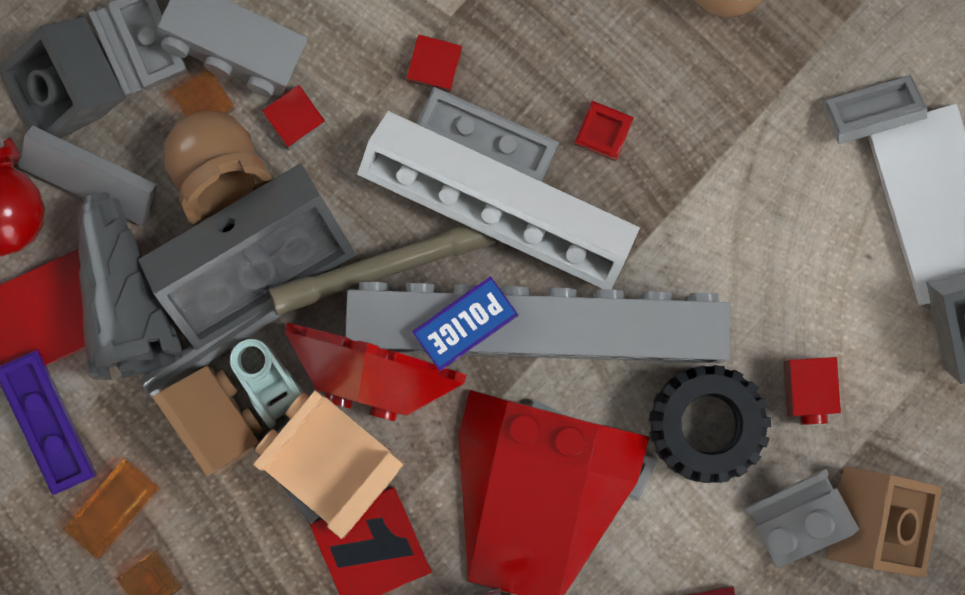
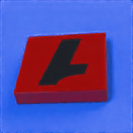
M396 487L382 492L342 539L327 527L328 523L323 519L310 524V528L339 595H383L432 573Z

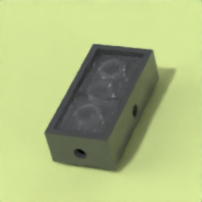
M300 163L138 259L155 297L194 349L198 350L272 306L268 294L269 288L306 276L313 277L329 272L354 257L356 253Z

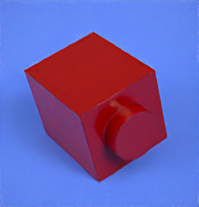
M837 357L784 361L787 417L800 416V425L829 424L828 414L841 413Z

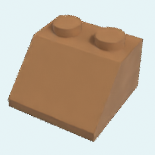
M209 366L203 367L152 397L206 476L220 475L255 450L254 447L262 441L259 434L265 430L251 408L248 407L243 411L234 399L233 395L239 391L228 374L223 369L216 373L214 368Z
M844 466L842 479L837 489L860 530L854 535L830 545L827 559L875 570L926 578L942 486Z

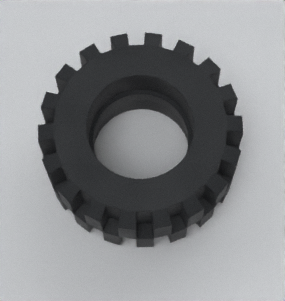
M703 365L681 372L664 385L661 392L657 393L653 401V410L649 414V422H651L649 434L651 441L654 442L656 447L655 452L668 465L667 467L670 470L696 482L723 483L730 481L729 479L744 475L752 464H757L762 457L759 455L762 448L767 447L770 439L766 435L767 428L771 427V417H767L765 408L768 407L765 397L761 398L757 392L759 388L753 381L748 382L743 378L744 374L737 370L725 369V366ZM710 396L723 400L731 408L735 417L736 427L731 442L725 448L716 452H703L695 449L687 442L683 435L682 417L684 411L693 401L701 397Z

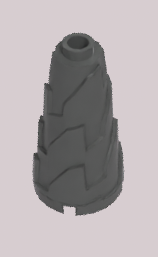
M105 192L84 197L82 199L83 205L77 208L76 212L79 228L78 251L81 266L79 281L83 307V333L89 376L96 380H112L109 368L117 367L121 371L122 378L151 372L176 362L175 357L181 358L183 355L180 340L177 337L169 315L153 294L138 259L142 258V254L131 229L128 228L119 201L110 198L109 193Z

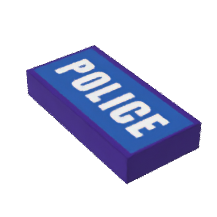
M490 276L413 330L412 333L441 372L519 315Z

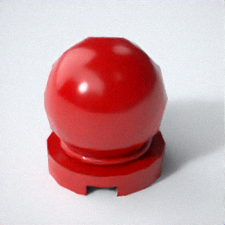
M7 138L3 141L4 146L0 148V256L20 252L34 242L43 227L45 206L40 190L27 174L13 168L22 156L12 138Z

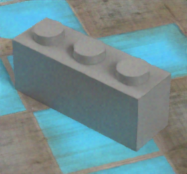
M170 0L159 21L155 36L156 40L162 42L161 47L170 54L181 58H186L187 55H190L205 62L203 66L211 73L224 78L233 75L247 82L246 87L252 92L268 98L272 94L282 97L308 40L307 37L229 0Z

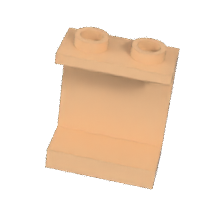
M315 390L309 397L303 392L286 411L285 414L291 420L281 432L278 433L272 429L258 444L255 452L260 457L253 465L260 471L265 470L325 520L328 523L327 527L342 539L403 468L405 463L322 393Z

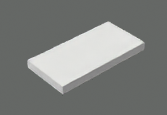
M957 103L927 112V119L867 136L919 306L930 303L926 282L965 272V129Z

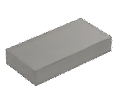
M911 75L823 100V111L838 144L927 119V107Z

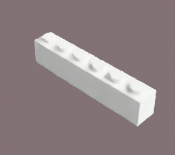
M390 111L386 113L369 139L357 175L602 289H612L640 227Z

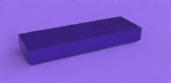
M39 349L1 365L0 385L52 496L95 477L97 473Z

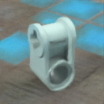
M247 339L239 342L233 348L230 355L231 368L247 391L248 397L260 417L272 429L277 425L276 420L286 413L293 402L303 393V390L266 342ZM250 347L259 348L265 356L264 367L255 374L247 372L241 364L243 352ZM287 392V396H285L272 406L270 405L271 401H273L283 393Z

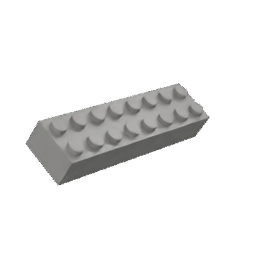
M359 282V290H347L346 337L354 341L368 342L389 351L427 354L412 331L477 285H453V293H436L434 284L407 283L406 292L390 291L387 283ZM504 286L501 287V291L519 316L465 354L475 356L719 364L728 361L730 356L731 302H719V294L690 293V296H686V301L671 300V292L643 291L640 299H624L623 290L609 289L596 290L593 293V298L576 297L577 289L548 288L547 296H529L528 287Z

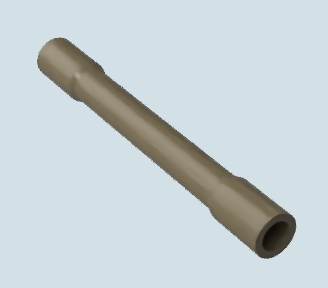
M462 225L452 228L442 235L313 277L306 276L269 288V298L275 314L280 315L314 304L321 298L358 287L359 282H373L452 255L459 256L495 244L496 239L469 226Z

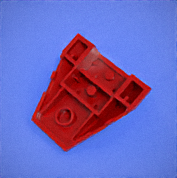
M470 390L458 434L468 581L490 588H501V591L515 595H565L638 483L650 437Z

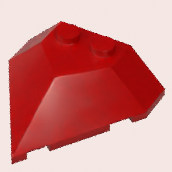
M288 322L284 330L316 390L326 392V398L333 404L351 409L353 401L370 405L369 415L396 422L398 413L409 416L465 385L467 380V374L447 368L440 372L433 363L396 351L385 350L368 342L354 341L351 338Z

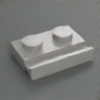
M116 0L102 9L88 12L127 99L142 90H149L188 73L183 59L164 50L161 47L162 42L155 39L157 26L163 15L157 0Z
M827 469L766 496L745 508L747 514L752 513L758 525L755 528L777 568L846 539L860 530L838 489H833L827 478L830 474Z

